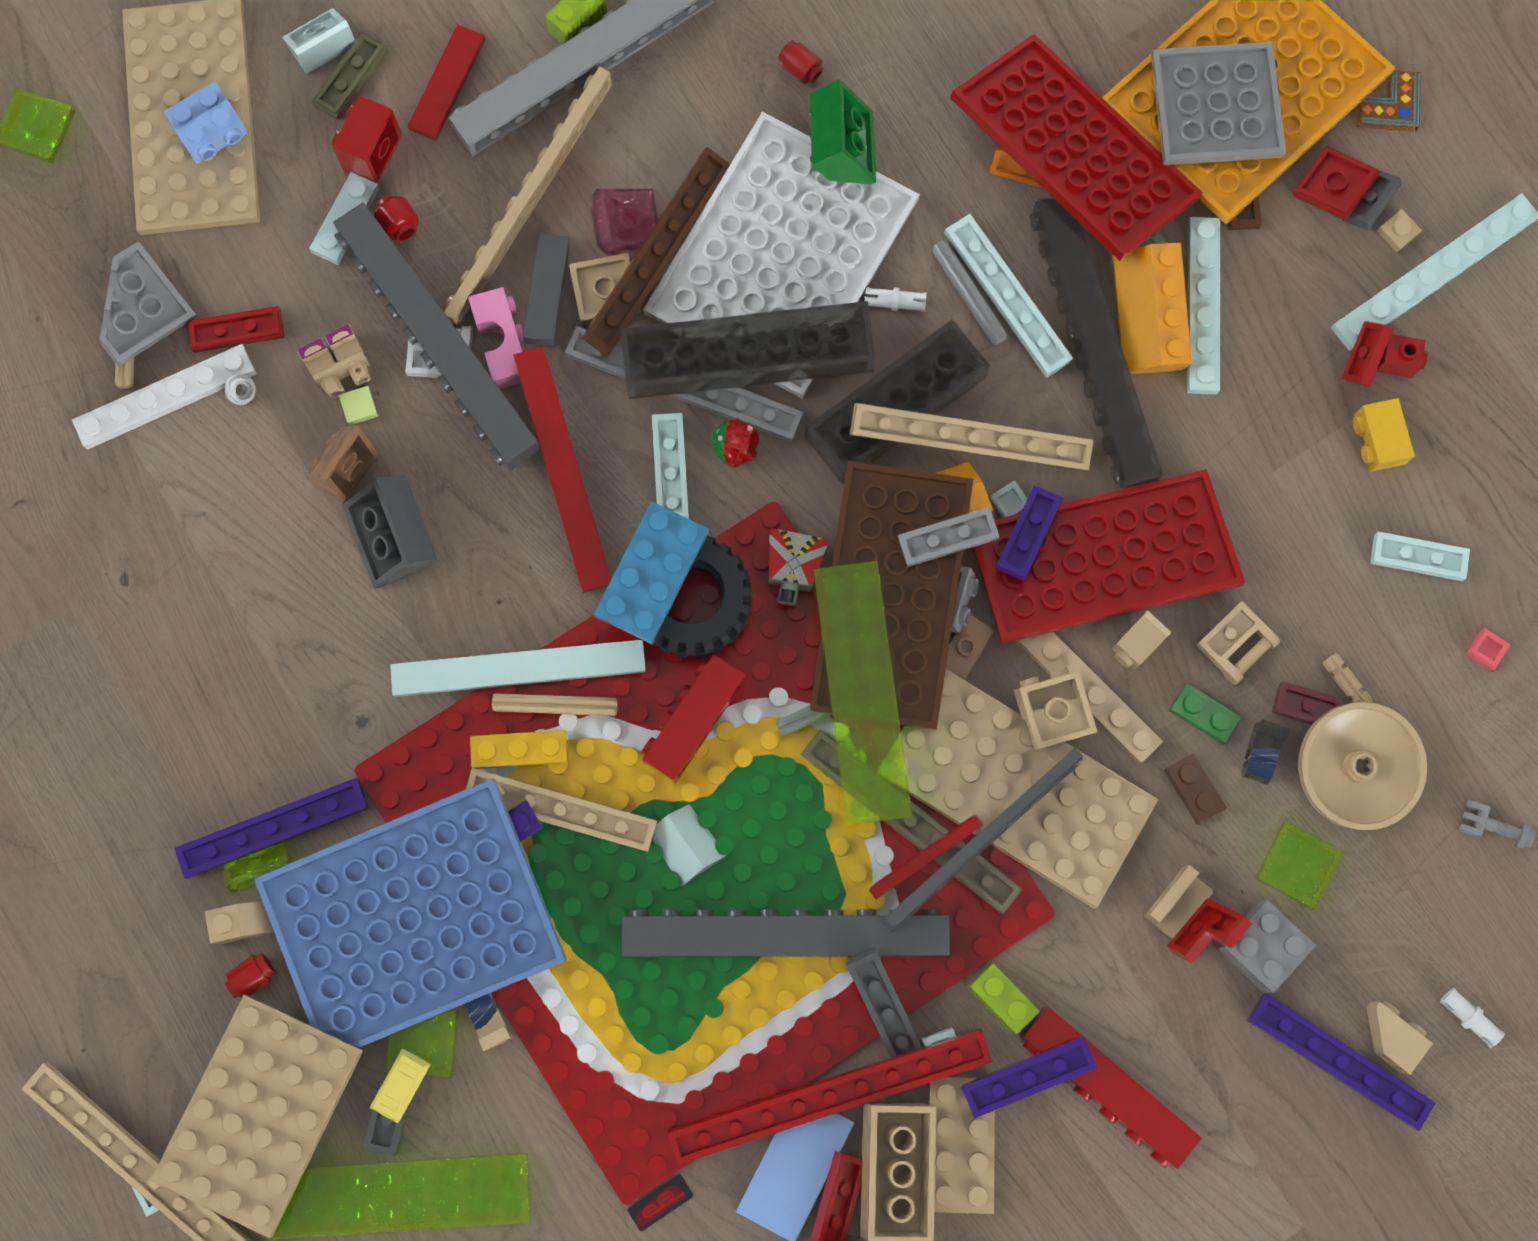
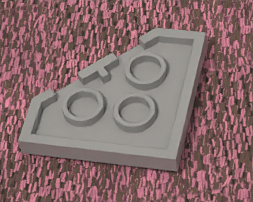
M139 241L118 253L112 259L99 343L119 367L187 324V321L195 319L196 316L195 312Z

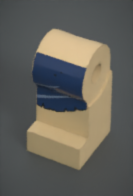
M492 993L464 1004L479 1037L478 1040L483 1052L489 1051L514 1038Z

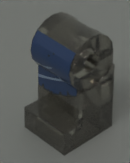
M1263 719L1255 723L1244 757L1245 761L1241 776L1267 785L1274 774L1283 742L1286 741L1290 729Z

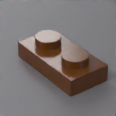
M1194 753L1164 770L1197 825L1227 808Z

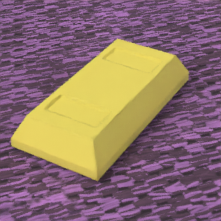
M402 1048L370 1108L399 1123L431 1064Z

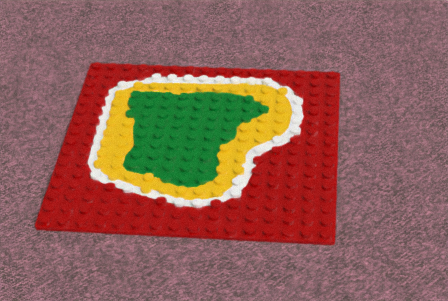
M770 502L715 537L716 543L721 545L724 542L731 547V552L734 555H739L745 570H748L750 576L752 608L744 631L738 634V639L732 645L727 644L723 647L722 652L716 654L744 673L746 680L676 784L644 764L642 759L645 755L641 751L651 737L655 739L658 737L663 729L659 726L662 719L669 710L673 713L681 703L677 700L678 696L687 684L692 687L698 678L695 672L705 658L696 659V656H688L687 659L678 658L677 654L670 653L668 655L662 652L656 644L653 645L644 640L645 673L476 689L355 767V774L384 821L388 823L466 790L472 770L470 736L566 730L568 763L478 770L657 821V824L668 814L690 805L698 815L699 825L708 829L716 839L715 849L721 855H727L681 887L679 875L671 871L663 858V850L653 840L649 852L542 822L545 827L544 829L521 842L567 961L491 993L617 1196L625 1205L631 1204L694 1161L677 1165L667 1134L668 1130L805 1086L880 1034L845 961L855 956L622 957V917H630L631 910H648L649 916H662V910H682V916H695V910H714V916H727V910H746V916H759V910H779V916H792V910H811V916H824V910H844V916H857V910L863 909L876 910V916H887L889 910L895 909L941 868L940 865L932 860L875 900L869 891L870 887L921 850L800 755L821 729L876 773L905 725L831 714L786 736H782L776 726L777 720L801 710L811 703L830 581L821 567L812 592L799 590L795 606L783 605L777 602L780 586L768 584L770 528L798 533L777 502ZM689 570L668 615L675 621L684 624H698L713 617L717 613L722 601L721 588L716 579L703 571ZM593 615L541 649L642 639ZM714 653L706 654V659L710 660ZM493 694L608 697L617 699L618 710L615 716L495 712L492 709L491 703ZM887 781L947 830L950 831L958 826L952 820ZM971 833L961 841L967 845L976 835ZM989 845L979 855L1022 888L1003 915L954 877L911 915L921 916V910L940 909L941 915H949L950 955L879 956L907 1016L1054 917L1053 908L1025 867L992 845Z

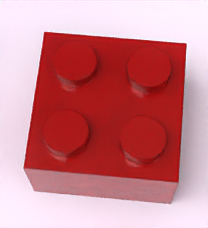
M360 95L355 104L349 106L346 112V121L342 129L336 131L332 140V148L345 173L350 174L352 172L378 184L402 137V132L393 110Z

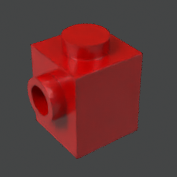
M1391 334L1377 372L1407 378L1414 377L1421 369H1424L1427 362L1428 352L1424 351L1426 340Z

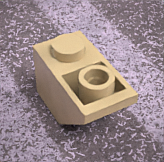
M1370 1002L1367 1005V1013L1374 1054L1400 1074L1411 1075L1433 1045L1425 1037L1427 1032L1414 1022L1410 1021L1409 1024L1399 1017L1401 1012L1389 1002Z

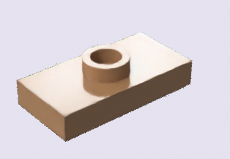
M971 615L968 626H962L960 634L956 633L949 645L946 669L965 680L995 629Z

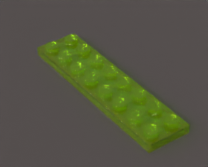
M877 561L814 569L847 825L912 817Z
M528 1153L306 1168L273 1237L267 1238L263 1236V1240L529 1223L531 1219Z

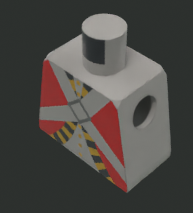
M770 528L768 584L780 586L778 603L795 606L799 590L812 592L828 550L829 539Z

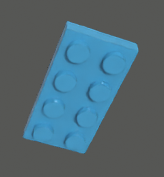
M651 501L594 612V616L653 644L709 533V528Z

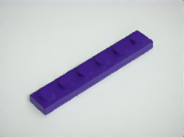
M354 778L174 849L183 876L189 879L367 810L369 806L359 779Z
M1267 993L1261 996L1247 1020L1264 1033L1414 1130L1420 1131L1435 1105L1434 1101Z

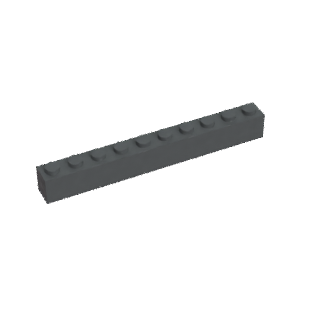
M364 202L335 220L333 224L338 233L334 237L344 251L350 248L355 255L351 260L361 274L367 272L372 280L368 284L376 296L379 298L384 295L389 302L385 307L395 322L399 319L402 320L406 326L402 331L412 345L418 343L423 349L420 356L428 368L436 367L441 374L437 377V380L447 393L453 391L457 396L458 400L454 403L462 415L466 417L470 414L476 423L472 426L473 430L482 442L488 439L493 446L490 453L499 466L505 463L509 470L512 471L541 451L538 441Z
M872 909L857 910V916H844V910H824V916H811V910H792V916H779V910H759V916H746V910H727V916H714V910H695V916H682V910H662V916H649L648 910H631L630 917H622V957L857 956L874 947L878 956H949V915H941L940 909L921 910V916H910L894 932H890L883 925L886 916H876V910Z

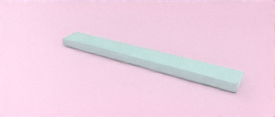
M643 640L390 664L392 696L394 697L646 672Z

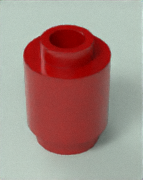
M789 41L778 56V60L782 62V67L803 84L808 82L814 83L822 74V59L801 42Z
M263 953L257 956L252 955L226 973L228 981L225 982V986L234 998L239 996L242 998L243 995L251 996L272 981L271 977L276 974V970Z

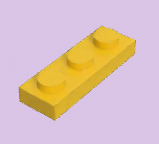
M566 730L470 736L471 768L486 769L568 763Z

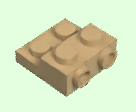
M1068 668L1050 672L1051 679L1039 682L1038 676L1020 681L1021 688L1013 690L1022 720H1026L1034 750L1098 732L1079 671L1069 673Z

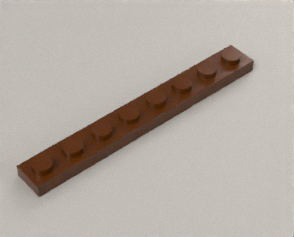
M709 147L702 151L582 336V340L604 356H608L617 344L729 168L730 164Z

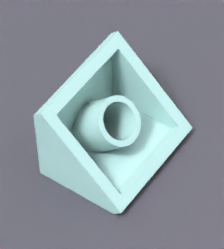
M334 8L282 37L306 75L348 51L355 41L347 21Z
M690 805L668 814L656 825L652 840L663 850V858L671 871L679 875L681 887L727 856L717 852L715 849L716 839L708 829L699 825L698 815Z

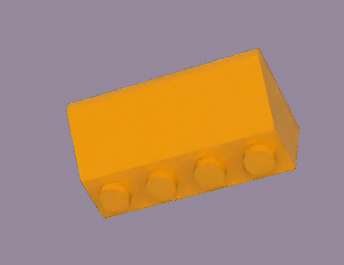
M1181 243L1142 246L1135 249L1122 261H1119L1113 255L1123 375L1183 371L1192 364Z

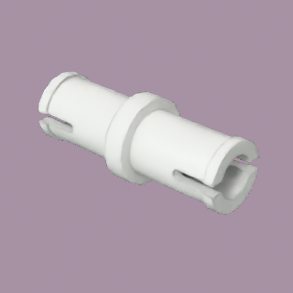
M866 287L865 307L891 308V311L898 312V309L925 312L927 292L900 291L898 287H894L893 290Z
M1454 987L1446 992L1439 1002L1462 1021L1461 1026L1465 1029L1470 1028L1489 1048H1492L1501 1041L1505 1033L1483 1015L1484 1010L1479 1006L1474 1007Z

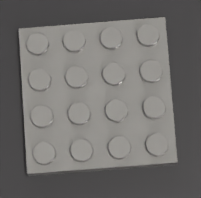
M1272 42L1154 49L1152 51L1151 61L1163 165L1284 158L1286 146Z

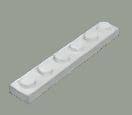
M240 344L72 419V422L83 447L88 450L224 389L227 380L235 374L251 377L257 373L243 344Z

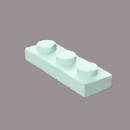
M350 172L309 248L312 254L339 265L346 250L342 249L334 237L338 231L333 222L362 202L369 209L380 189L377 183Z
M1378 531L1374 534L1370 564L1464 581L1467 577L1470 549Z

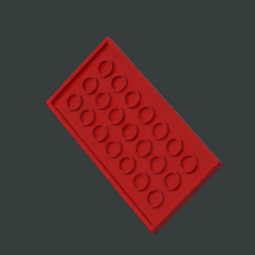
M1035 34L960 85L951 94L950 99L1119 261H1122L1198 201L1203 193L1174 165H1163L1162 154Z
M1207 469L1060 504L1025 581L996 569V565L1020 514L995 519L999 539L972 547L1001 644L1243 586L1245 583Z

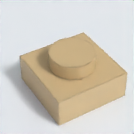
M1401 209L1380 226L1376 232L1398 253L1416 238L1422 230Z

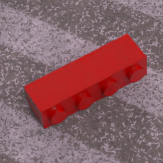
M713 654L710 660L705 658L695 672L698 678L692 687L688 684L684 687L677 698L681 703L673 713L670 710L667 712L659 725L663 728L656 739L651 737L641 751L645 755L642 759L643 763L674 784L677 783L746 680L744 673Z

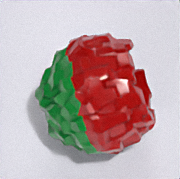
M736 418L724 421L715 431H712L713 451H715L716 456L724 464L737 468L739 465H747L748 462L756 458L757 451L755 450L760 441L759 434L754 430V427Z

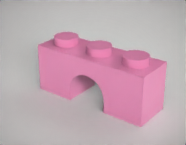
M504 287L469 296V303L479 334L498 332L504 336V341L499 348L484 353L492 380L499 389L521 384L513 354L523 352L520 342H524V332L521 323L515 325L512 315L518 313L513 296L507 297Z

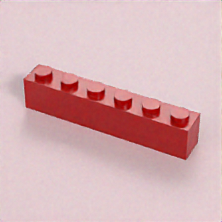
M1047 1006L1040 1010L1019 1037L1025 1041L1022 1047L1034 1056L1082 1035ZM1085 1038L1097 1069L1070 1079L1076 1085L1073 1091L1086 1102L1093 1099L1100 1105L1101 1109L1098 1112L1113 1125L1116 1121L1121 1123L1127 1129L1124 1132L1125 1136L1140 1147L1144 1143L1153 1151L1149 1156L1160 1166L1166 1168L1170 1165L1178 1169L1202 1137Z

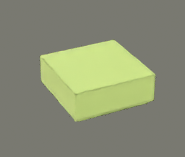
M369 386L339 394L348 425L379 417Z

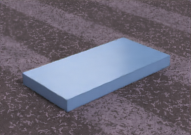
M836 1113L775 1133L736 1212L788 1241H796L828 1177L834 1152L841 1151L855 1122Z

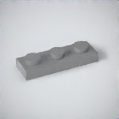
M990 507L898 535L907 567L999 539Z

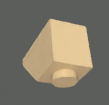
M1147 611L1113 646L1112 650L1116 653L1114 657L1124 667H1131L1135 670L1172 632Z
M263 901L234 904L204 911L210 944L221 945L274 933Z

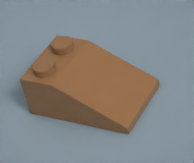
M357 425L343 426L338 433H333L326 444V451L322 457L317 458L311 464L308 479L315 487L344 504L378 456V452L361 427Z

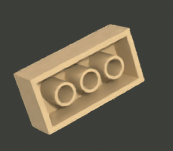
M869 1102L863 1104L860 1237L864 1241H934L936 1106L929 1103Z

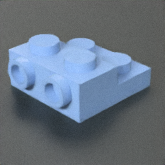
M215 81L163 111L196 164L202 160L206 161L213 158L219 150L228 145L238 143L243 136L248 134L244 124Z

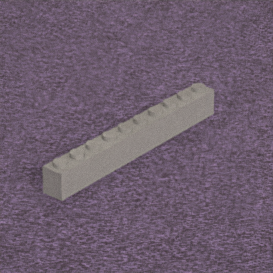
M628 0L618 10L607 12L596 24L591 27L586 26L582 28L574 38L557 44L552 49V52L544 57L533 59L519 73L508 75L497 87L492 90L487 89L483 91L475 101L458 107L448 117L452 129L470 155L474 157L582 88L589 75H594L599 66L607 71L717 0Z

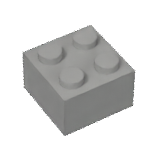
M1268 900L1257 902L1246 914L1252 925L1244 933L1243 938L1232 949L1221 943L1216 949L1263 993H1274L1316 945Z

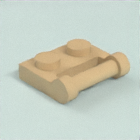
M1241 601L1196 646L1223 672L1228 681L1237 685L1243 679V674L1269 648L1274 649L1280 643V639ZM1256 632L1261 640L1233 665L1228 658Z

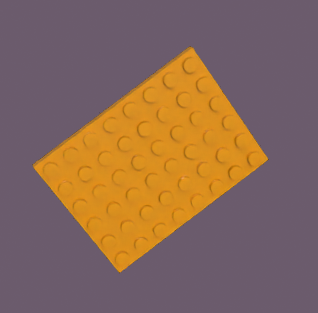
M1211 0L1157 48L1169 49L1261 42L1273 43L1286 146L1284 158L1174 165L1203 192L1199 200L1226 225L1390 76L1395 69V66L1321 0ZM1150 54L1102 98L1162 154Z

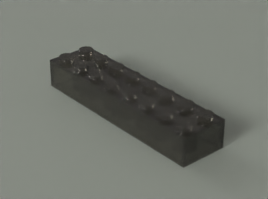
M868 301L620 329L629 399L874 372L876 361Z

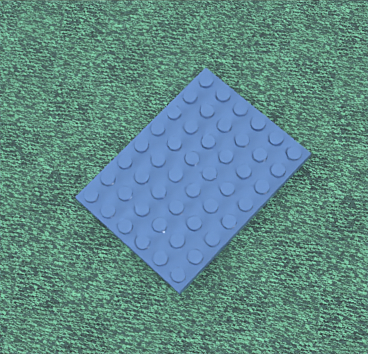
M495 779L480 783L254 879L310 1025L358 1048L567 961Z

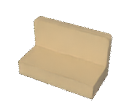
M1190 865L1182 867L1144 915L1145 918L1171 939L1174 938L1202 903L1213 894V890L1197 878L1199 872Z

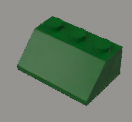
M840 79L810 93L809 115L811 117V131L809 135L812 153L810 162L814 170L820 172L829 181L870 185L876 183L873 111Z

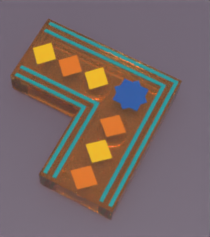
M1394 70L1388 76V97L1367 96L1358 104L1357 127L1417 132L1420 128L1421 72Z

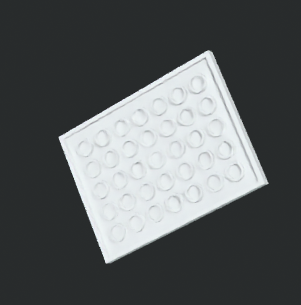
M762 112L643 311L645 315L803 399L865 293L866 287L869 286L916 205L920 194L876 172V183L871 185L829 181L820 172L815 171L811 165L810 136Z

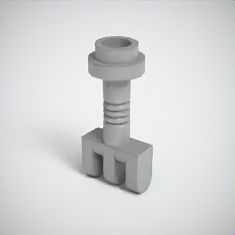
M1467 800L1466 807L1478 813L1475 815L1464 812L1462 819L1474 823V826L1460 824L1458 831L1480 838L1484 829L1515 839V846L1521 849L1524 846L1528 848L1532 846L1536 830L1531 829V825L1523 823L1518 828L1489 818L1490 806Z

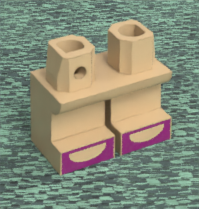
M350 324L324 336L338 361L337 363L322 338L297 350L321 390L323 389L331 399L339 397V394L346 392L340 380L350 375L356 386L371 380L367 367L370 364Z

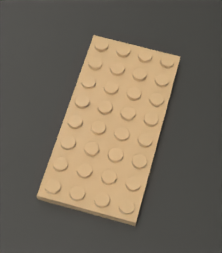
M206 0L122 9L137 232L139 235H149L260 222L243 1ZM215 81L244 124L248 134L243 136L238 143L228 145L219 150L213 158L206 161L202 160L196 164L163 111Z
M946 669L937 730L904 726L876 774L958 825L973 814H977L983 823V826L972 833L977 836L1070 753L1074 747L1066 742L1034 750L1026 720H1022L1021 714ZM1079 751L1083 755V759L1078 767L991 845L1093 909H1096L1159 799Z

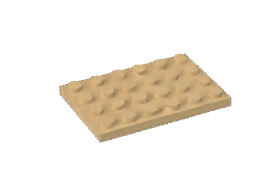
M243 995L150 1181L267 1238H272L363 1050L257 999Z

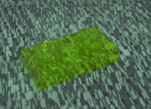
M283 841L223 865L225 886L229 893L233 894L240 890L248 889L256 885L255 878L290 864L289 849Z

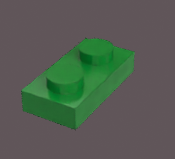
M1188 683L1184 685L1169 712L1222 745L1227 742L1241 718L1240 715Z

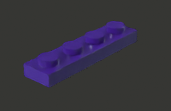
M1080 1036L963 1084L961 1088L974 1118H977L1095 1070L1097 1066L1084 1036Z

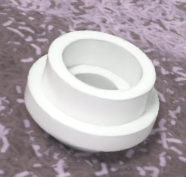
M235 374L225 384V395L234 404H247L255 396V384L247 375ZM238 384H241L242 391L236 394V387Z

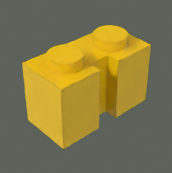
M1399 398L1363 405L1354 414L1353 427L1356 434H1360V437L1364 439L1365 445L1361 447V456L1364 463H1368L1370 472L1405 465L1415 457Z

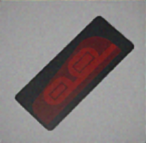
M679 1174L629 1207L628 1212L639 1230L643 1231L691 1199L693 1193Z

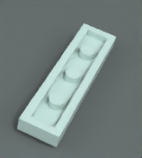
M683 414L652 415L657 504L689 519Z

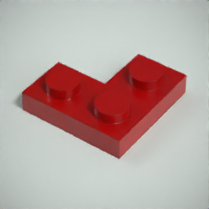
M1207 898L1168 943L1167 947L1176 956L1193 963L1203 953L1205 947L1212 939L1232 949L1243 938L1244 933L1252 923L1245 915Z

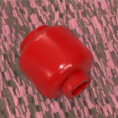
M388 195L383 197L378 202V207L374 212L375 219L391 240L403 242L410 239L417 232L416 227L419 223V218L411 204L402 196L393 197Z

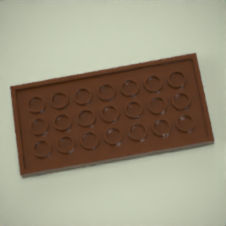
M848 461L810 711L937 730L963 550L907 567L898 535L968 514L974 479Z

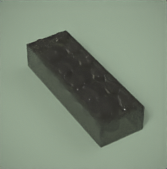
M951 319L806 426L805 438L841 484H844L848 461L871 464L899 443L850 435L854 403L937 415L984 380L989 372L990 364L953 319Z

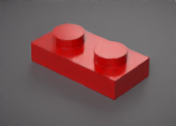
M1364 321L1341 379L1370 387L1393 329L1386 325Z

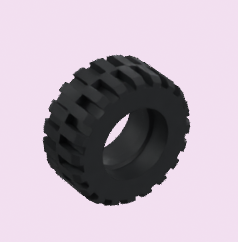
M710 536L706 537L690 570L703 571L716 579L722 592L721 605L713 617L698 624L680 623L667 614L653 645L656 644L662 652L668 655L674 653L677 654L678 658L687 659L688 656H696V659L706 658V654L712 652L716 655L722 652L723 647L727 644L732 645L738 639V634L744 631L748 617L751 614L752 588L748 570H745L739 555H734L731 552V547L724 542L721 545L716 543L715 538Z

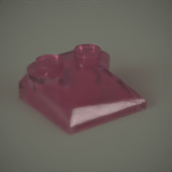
M596 189L593 193L591 214L598 247L609 255H617L622 250L639 249L658 221L653 189Z

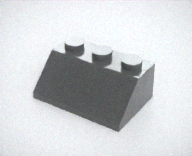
M405 475L374 478L343 504L374 589L419 573L437 560L434 547L431 544Z

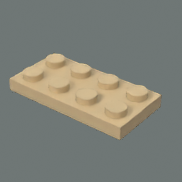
M946 1077L929 1083V1104L936 1106L934 1212L994 1214L995 1110L974 1118L961 1088V1085L978 1078Z

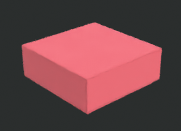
M1484 627L1479 631L1465 654L1489 671H1494L1511 644Z

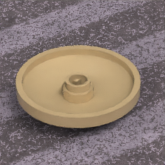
M1358 702L1335 707L1324 713L1312 724L1301 744L1298 772L1301 786L1307 799L1324 818L1348 829L1376 830L1398 822L1414 808L1425 787L1427 758L1417 731L1402 715L1380 704Z

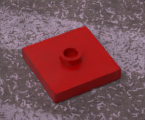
M1326 146L1294 189V197L1347 221L1378 178L1379 170Z

